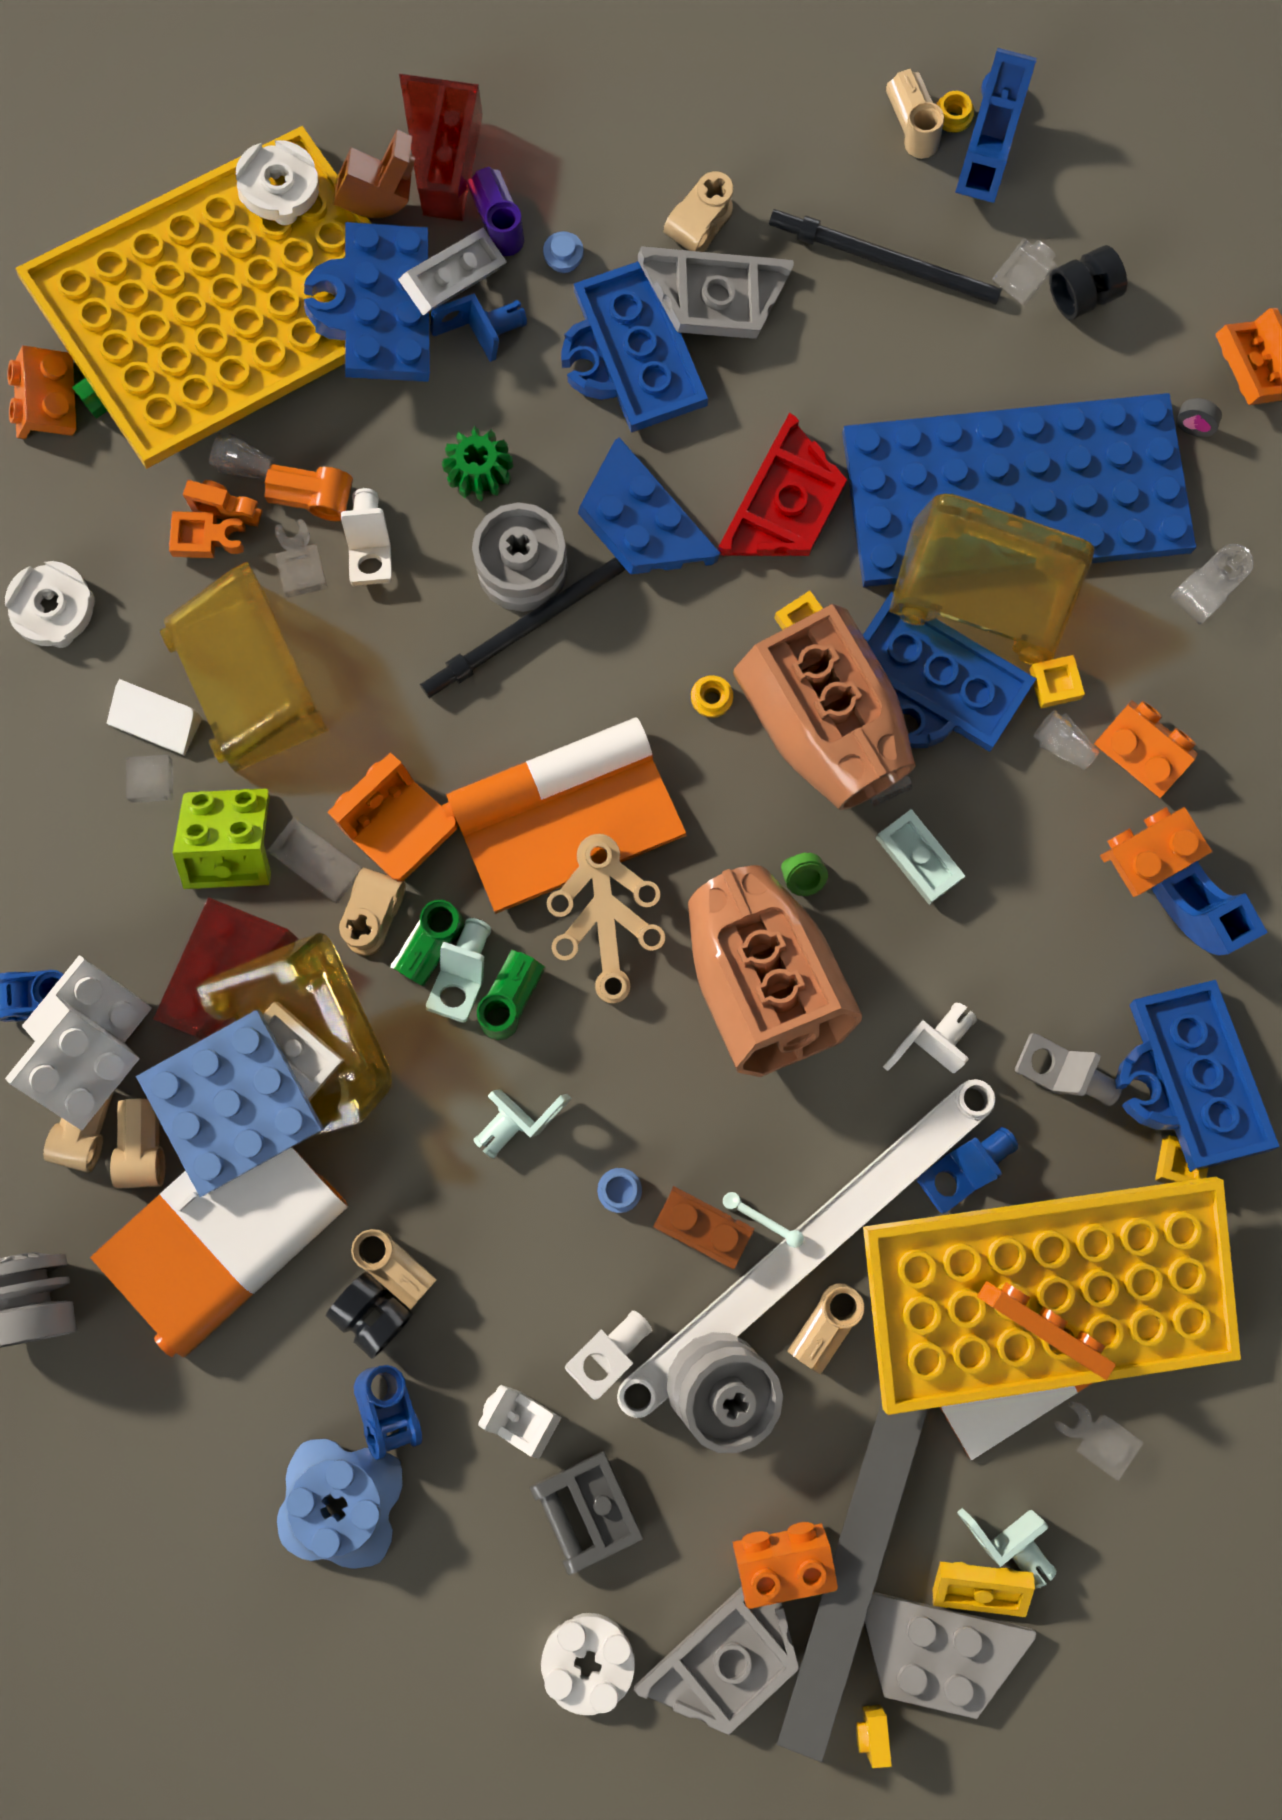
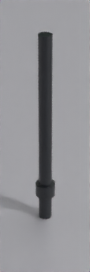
M773 209L769 225L798 235L797 240L811 245L816 241L992 304H997L1002 288L820 225L821 220L806 215L802 219Z
M614 557L464 656L459 653L445 662L447 667L422 682L420 687L425 695L431 698L455 681L459 684L474 675L472 670L626 569Z

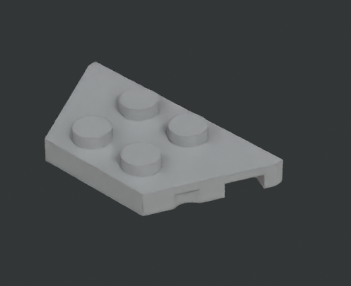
M641 246L638 253L640 266L675 330L679 333L756 339L794 266L793 260L644 246Z
M741 1586L634 1685V1691L638 1696L645 1699L647 1697L672 1707L673 1711L689 1718L702 1720L709 1727L730 1735L799 1670L782 1602L748 1609L745 1605Z
M873 1592L864 1621L881 1691L885 1698L974 1719L979 1717L1036 1637V1631L1032 1628Z

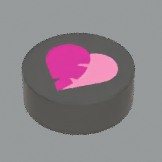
M1202 398L1190 399L1182 404L1177 416V424L1181 430L1190 435L1208 437L1216 433L1222 419V412L1215 403Z

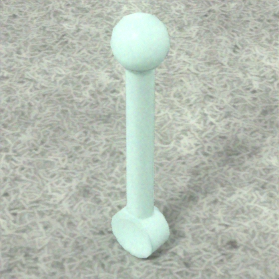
M729 1192L724 1196L723 1204L728 1211L735 1212L738 1210L784 1237L790 1247L797 1248L803 1244L804 1236L800 1231H790L742 1203L739 1195L734 1192Z

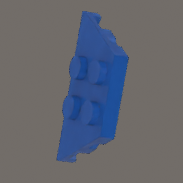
M620 437L616 439L578 511L580 517L630 575L648 573L653 569H681L683 563L704 561L705 566L716 563L721 554L622 439Z

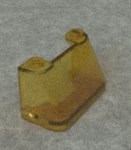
M940 494L933 497L913 520L889 612L900 615L902 621L912 625H924L926 621H931L940 615L1014 640L1012 649L1019 655V660L1026 664L1044 663V661L1052 660L1055 656L1091 566L1095 548L1090 542L999 509L961 496Z
M249 562L232 568L163 618L166 627L159 630L169 652L177 651L214 733L215 738L209 740L214 755L219 763L227 761L235 773L328 731L274 617L265 591Z
M317 933L297 940L208 978L196 988L201 997V1004L204 1010L215 1020L219 1021L232 1017L237 1021L255 1010H260L264 1014L273 1002H279L344 1059V1062L309 1101L324 1130L317 1134L363 1122L389 1092L392 1077L388 1062L335 946L325 934Z

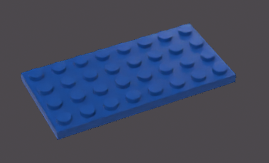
M1170 393L866 423L843 427L842 437L863 587L1191 554L1196 548Z

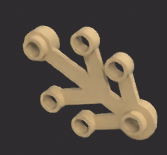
M593 834L586 837L580 843L577 850L579 867L560 890L550 894L547 899V909L556 917L568 915L573 908L574 897L591 878L594 897L565 934L559 935L553 940L551 949L554 956L560 960L572 959L578 951V944L597 921L602 972L596 978L595 990L603 1001L619 1003L630 992V980L624 972L620 971L615 920L635 935L641 947L648 951L658 950L663 946L665 933L661 927L646 923L612 895L610 877L634 893L635 902L645 908L654 906L659 901L660 889L654 882L643 881L620 862L619 847L611 837L604 834ZM597 847L603 848L607 853L606 861L602 864L594 863L590 858L592 849ZM643 886H649L655 892L654 899L649 903H645L639 898V890ZM562 895L568 900L567 910L556 912L552 908L551 902L555 896ZM649 929H654L659 933L660 939L655 946H648L644 942V933ZM561 939L570 940L573 944L572 953L567 956L560 955L556 950L557 942ZM612 977L619 979L621 982V990L614 995L607 993L605 990V982Z

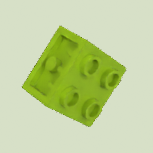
M268 789L199 791L183 794L172 852L183 889L270 885L271 870L264 846L270 799Z

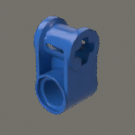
M57 970L0 973V1021H26L64 973Z
M390 1365L368 1368L361 1372L355 1380L354 1395L363 1421L365 1439L374 1459L377 1461L383 1459L386 1456V1452L410 1444L412 1447L420 1445L422 1443V1431L418 1417L412 1407L402 1373L396 1367ZM376 1375L382 1376L388 1386L387 1394L382 1400L377 1399L371 1390L372 1380ZM399 1429L398 1432L387 1436L388 1432Z

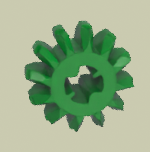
M474 426L471 431L472 436L466 437L458 431L456 435L458 444H446L445 452L448 457L443 459L442 467L443 471L448 474L447 482L451 488L459 487L460 495L464 499L472 491H475L477 499L482 501L484 491L489 490L492 494L498 496L500 492L498 483L509 484L511 478L508 470L513 467V458L507 454L509 451L507 442L505 440L496 441V434L492 429L484 436H480L479 429Z

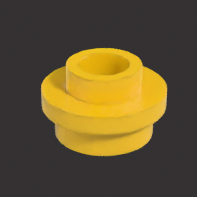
M950 91L936 103L944 114L943 130L953 133L961 132L972 123L974 106L970 97L964 92ZM953 112L958 114L959 116H954L949 113Z
M715 675L705 676L694 684L691 691V702L694 709L702 716L716 718L724 715L730 709L733 702V690L730 684L722 677ZM709 692H715L719 695L720 700L717 703L710 704L705 701L704 696Z

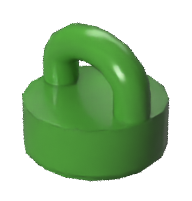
M804 852L784 860L781 864L787 888L795 895L808 896L815 894L827 882V868L823 860L814 853Z

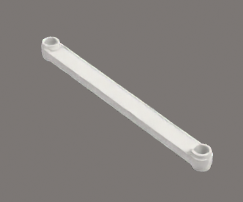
M978 1079L968 1080L959 1085L795 1229L804 1236L803 1244L800 1247H790L786 1239H784L621 1383L617 1393L618 1404L621 1410L634 1418L645 1417L652 1413L669 1398L666 1389L668 1372L681 1349L693 1339L712 1332L731 1333L738 1337L987 1117L993 1110L996 1101L991 1086ZM967 1089H976L982 1094L984 1105L981 1111H972L966 1106L964 1094ZM637 1383L645 1385L651 1393L650 1402L647 1406L639 1409L629 1406L624 1396L626 1389L632 1384Z

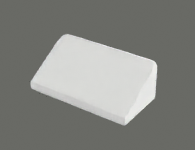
M119 679L115 687L107 724L185 756L202 721V717L191 707Z

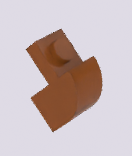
M396 130L382 161L351 147L336 178L333 205L368 218L388 217L403 209L409 201L411 172L415 163V156L410 154L412 136Z

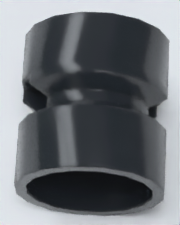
M1108 245L1101 246L1082 255L1080 261L1077 259L1071 260L1052 269L1049 275V285L1053 300L1058 310L1069 320L1094 310L1096 304L1104 305L1123 296L1127 291V274L1123 262L1117 252Z
M365 1271L344 1290L325 1316L343 1333L353 1331L355 1333L354 1343L371 1359H374L396 1337L413 1314L395 1297L386 1299L384 1297L385 1288ZM376 1309L381 1316L370 1327L364 1320Z

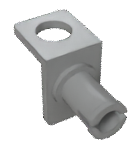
M1036 1033L1029 1035L1015 1067L1017 1074L1053 1093L1080 1096L1087 1094L1101 1101L1106 1106L1113 1105L1118 1100L1122 1089H1116L1115 1079L1096 1070L1101 1058L1099 1054L1095 1052L1068 1051ZM1038 1049L1048 1051L1052 1060L1050 1069L1044 1074L1037 1073L1032 1067V1055Z

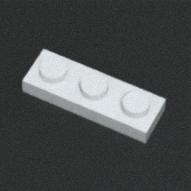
M481 228L408 270L398 280L424 316L495 273L507 261L485 229Z

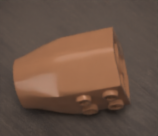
M831 604L755 644L734 668V677L779 753L801 777L827 798L837 809L846 810L877 796L902 780L915 768L916 765L905 719L897 694L846 608Z
M750 865L733 870L727 869L722 871V874L702 885L691 896L688 902L692 951L698 983L738 1073L756 1077L772 1073L842 1043L862 1021V1013L818 925L766 868Z

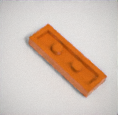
M986 1281L977 1295L979 1299L1106 1381L1115 1368L1116 1364L1101 1355L1106 1347L1105 1345L1083 1331H1080L1077 1338L1064 1331L1068 1323L1066 1320L1044 1306L1040 1313L1037 1314L1026 1306L1030 1297L1007 1282L1000 1290Z

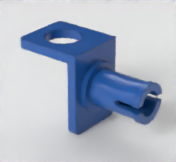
M475 293L432 310L430 331L433 336H437L469 324L491 362L497 358L498 335L526 326L527 317L524 308L517 309L521 307V303L518 300L487 312L482 308ZM459 311L458 315L453 319L441 322L447 314Z
M1000 1127L981 1143L977 1138H973L951 1151L917 1178V1182L938 1211L944 1214L975 1190L999 1178L1002 1172L997 1164L1018 1150V1142L1008 1129ZM946 1172L954 1177L957 1188L953 1196H944L937 1191L935 1178L938 1173Z

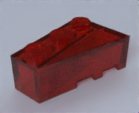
M399 74L408 132L412 136L411 152L415 156L414 171L423 216L463 221L469 190L467 180L471 179L483 116L479 84Z
M208 897L153 1019L200 1040L214 1034L243 1002L242 998L259 979H263L269 973L270 967L287 948L290 949L299 938L287 928Z

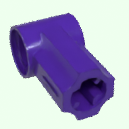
M489 166L477 170L475 175L467 180V184L487 234L502 256L514 255L521 250L524 244L521 211L514 204L500 170L491 169Z

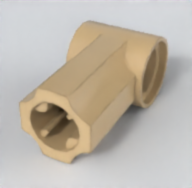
M911 68L898 72L887 83L886 92L905 133V149L913 157L929 158L938 151L944 122L943 111L932 102L919 72H913Z
M113 1093L82 1131L61 1118L60 1123H56L48 1134L44 1146V1160L86 1173L91 1172L101 1154L103 1136L100 1132Z
M139 1098L118 1101L117 1148L113 1150L110 1162L113 1187L119 1189L162 1186L166 1167L164 1151L159 1146L158 1117L148 1099Z
M370 1229L363 1231L356 1236L352 1243L351 1253L355 1263L369 1272L410 1310L437 1280L383 1230ZM371 1236L380 1238L386 1248L384 1257L377 1263L367 1261L361 1251L362 1244Z
M835 1283L828 1286L823 1291L819 1304L787 1351L821 1375L851 1328L862 1319L864 1302L861 1295L851 1286L844 1283ZM841 1293L851 1295L854 1301L852 1312L845 1317L832 1315L830 1311L832 1299Z

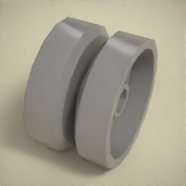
M517 502L500 506L483 518L475 530L472 551L480 585L490 600L505 609L525 612L538 608L558 595L565 585L568 562L563 531L552 514L537 505Z
M712 1332L693 1339L678 1352L669 1368L666 1389L671 1407L699 1443L717 1453L737 1454L755 1447L772 1432L781 1415L783 1393L778 1376L746 1341L731 1333Z

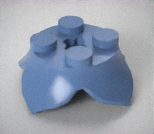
M313 1439L303 1442L288 1465L285 1478L286 1497L279 1508L277 1516L278 1534L282 1545L301 1559L309 1561L325 1559L346 1568L370 1567L380 1563L392 1542L393 1529L389 1521V1512L398 1501L403 1486L401 1461L386 1452V1456L383 1459L377 1461L371 1455L369 1448L348 1452L337 1442L328 1439ZM329 1494L334 1499H339L342 1496L346 1499L348 1505L342 1509L346 1514L345 1517H340L337 1513L332 1515L329 1513L326 1507L330 1504L327 1500Z

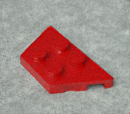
M788 414L720 542L718 551L721 555L809 556L846 486L847 479L836 465L828 462L825 452L815 440L811 442L799 427V420L795 415Z

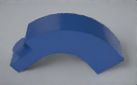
M997 48L955 193L995 203L1014 133L1036 64V57Z
M1198 861L1151 888L1165 911L1182 932L1196 945L1211 954H1230L1268 933L1247 894L1243 893L1232 896L1224 893L1210 880Z

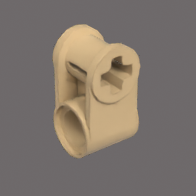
M712 171L703 175L685 199L670 213L664 225V234L688 251L705 252L715 235L732 215L733 203L731 198L733 196V184L731 179L726 174L718 171Z
M364 867L360 870L339 925L341 937L354 953L361 956H369L381 949L392 920L403 901L406 889L405 881L393 880L388 875ZM367 925L371 931L370 934H361L359 939H357L354 932L356 930L363 931Z

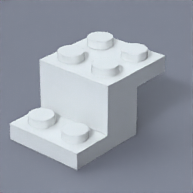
M79 955L22 1025L35 1042L5 1079L10 1085L82 1131L140 1059L125 1044V1041L152 1007Z

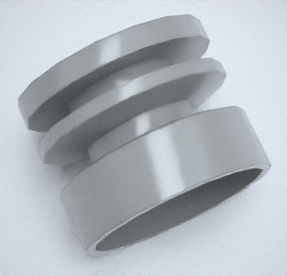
M32 1252L0 1258V1348L77 1332L73 1301H51L50 1292L70 1284L69 1277L48 1279L47 1276L48 1271L67 1266L66 1254L52 1255Z

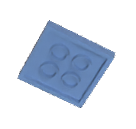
M260 1010L253 1011L136 1076L199 1197L209 1194L324 1130Z

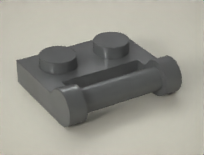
M605 1451L529 1487L535 1501L540 1499L566 1559L562 1562L568 1575L576 1573L643 1540V1535ZM566 1486L569 1487L594 1543L593 1546L584 1550L581 1548L556 1492Z

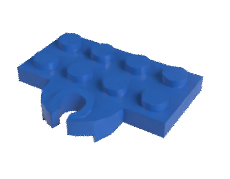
M345 222V258L331 259L316 266L306 278L304 294L313 296L319 292H329L335 297L332 301L325 303L319 302L313 297L304 299V309L307 317L315 326L316 333L328 339L345 340V377L429 382V313L424 316L398 280L405 272L428 259V228Z
M638 261L574 283V293L585 320L574 324L564 334L565 339L561 351L562 368H570L579 359H587L594 366L587 372L573 370L568 373L567 380L572 388L586 397L602 400L617 397L631 433L708 406V397L682 334L675 330Z
M892 591L863 634L891 681L903 714L913 716L918 722V729L908 734L911 748H929L943 742L954 730L990 752L1036 680L1035 677Z
M1216 980L1134 999L1129 1004L1143 1044L1136 1046L1120 1063L1115 1086L1116 1089H1125L1133 1080L1142 1081L1150 1090V1099L1143 1101L1134 1097L1126 1101L1121 1106L1127 1114L1141 1125L1156 1130L1175 1129L1190 1172L1270 1152L1280 1147Z

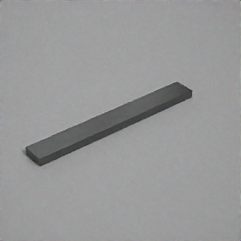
M881 1401L833 1558L838 1589L834 1592L822 1594L777 1742L778 1746L821 1763L823 1762L928 1409L887 1415L882 1408Z

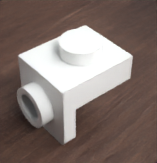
M500 1385L496 1392L487 1399L483 1408V1416L478 1426L485 1431L499 1435L527 1455L540 1459L561 1417L521 1391Z

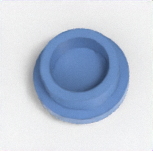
M565 231L554 233L544 243V259L553 270L559 273L571 272L583 259V244L573 233Z
M611 1169L601 1177L598 1183V1198L609 1211L615 1213L628 1212L640 1201L642 1195L640 1180L628 1169Z

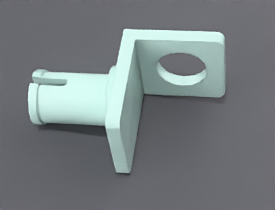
M476 918L466 919L464 929L456 946L443 942L440 949V972L426 1003L427 1011L462 1023L468 1020L483 983L484 956L481 952L491 933V927L484 921ZM448 987H458L463 990L466 999L458 1007H448L443 1004L440 995Z
M493 1090L488 1097L498 1106L499 1113L473 1140L481 1148L486 1146L495 1137L483 1150L489 1157L495 1158L497 1153L519 1130L525 1132L530 1138L539 1135L572 1098L568 1094L560 1095L543 1115L534 1122L502 1090Z
M963 1508L957 1512L985 1552L1000 1567L1012 1558L1021 1571L1034 1574L1035 1589L1047 1584L1036 1570V1567L1050 1581L1055 1577L1056 1568L1050 1564L1034 1542L1038 1536L1048 1529L1046 1522L1034 1511L1029 1510L992 1541L988 1539L977 1522Z

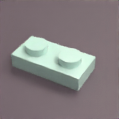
M912 809L876 836L878 842L929 905L965 877L964 873Z

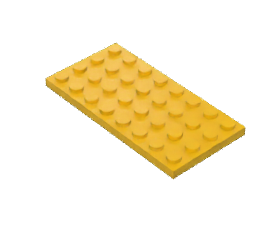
M1218 1177L863 1227L882 1408L887 1415L1106 1381L979 1299L977 1295L986 1281L1000 1290L1007 1282L1030 1297L1026 1306L1037 1314L1040 1313L1044 1306L1066 1320L1068 1323L1064 1331L1077 1338L1080 1331H1083L1105 1345L1106 1347L1101 1355L1116 1364L1107 1381L1241 1360L1224 1180Z

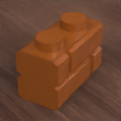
M673 1186L653 1226L654 1229L730 1269H735L755 1229L738 1219H733L725 1212Z

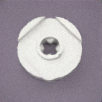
M275 140V146L262 148V143L253 145L242 154L237 163L236 179L239 199L247 209L259 217L275 220L281 225H289L296 221L297 216L307 212L317 199L319 180L314 161L305 149L295 143ZM281 175L285 176V183L283 185H271L269 181L270 177L278 179Z
M48 561L44 562L46 565L38 566L34 569L29 566L21 570L7 588L5 606L8 608L9 620L22 637L34 644L58 648L66 647L89 624L95 605V597L82 576L75 569L64 563ZM54 595L58 596L56 601L58 603L57 608L44 613L45 608L40 604L44 598L51 600Z
M582 1613L574 1616L573 1619L565 1621L554 1629L546 1641L541 1660V1672L545 1682V1689L547 1694L558 1705L569 1712L579 1715H595L610 1712L626 1695L634 1676L635 1659L629 1639L625 1636L620 1626L606 1616L596 1613ZM587 1651L596 1653L595 1662L602 1665L599 1672L592 1671L590 1676L582 1675L581 1668L575 1665L576 1657L584 1658Z

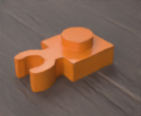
M187 480L183 496L193 512H214L218 519L238 518L244 524L258 527L263 512L257 508L258 501L243 496H231L226 487L215 481L204 480L203 483Z
M172 511L169 552L173 557L214 558L215 547H223L225 551L231 554L243 553L244 546L242 542L238 540L231 541L228 538L233 532H245L246 526L238 518H228L217 524V517L214 512Z

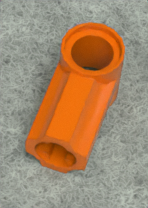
M272 464L265 478L264 497L268 503L306 509L318 518L328 521H341V512L346 511L353 477L347 472L333 467H319L314 472Z

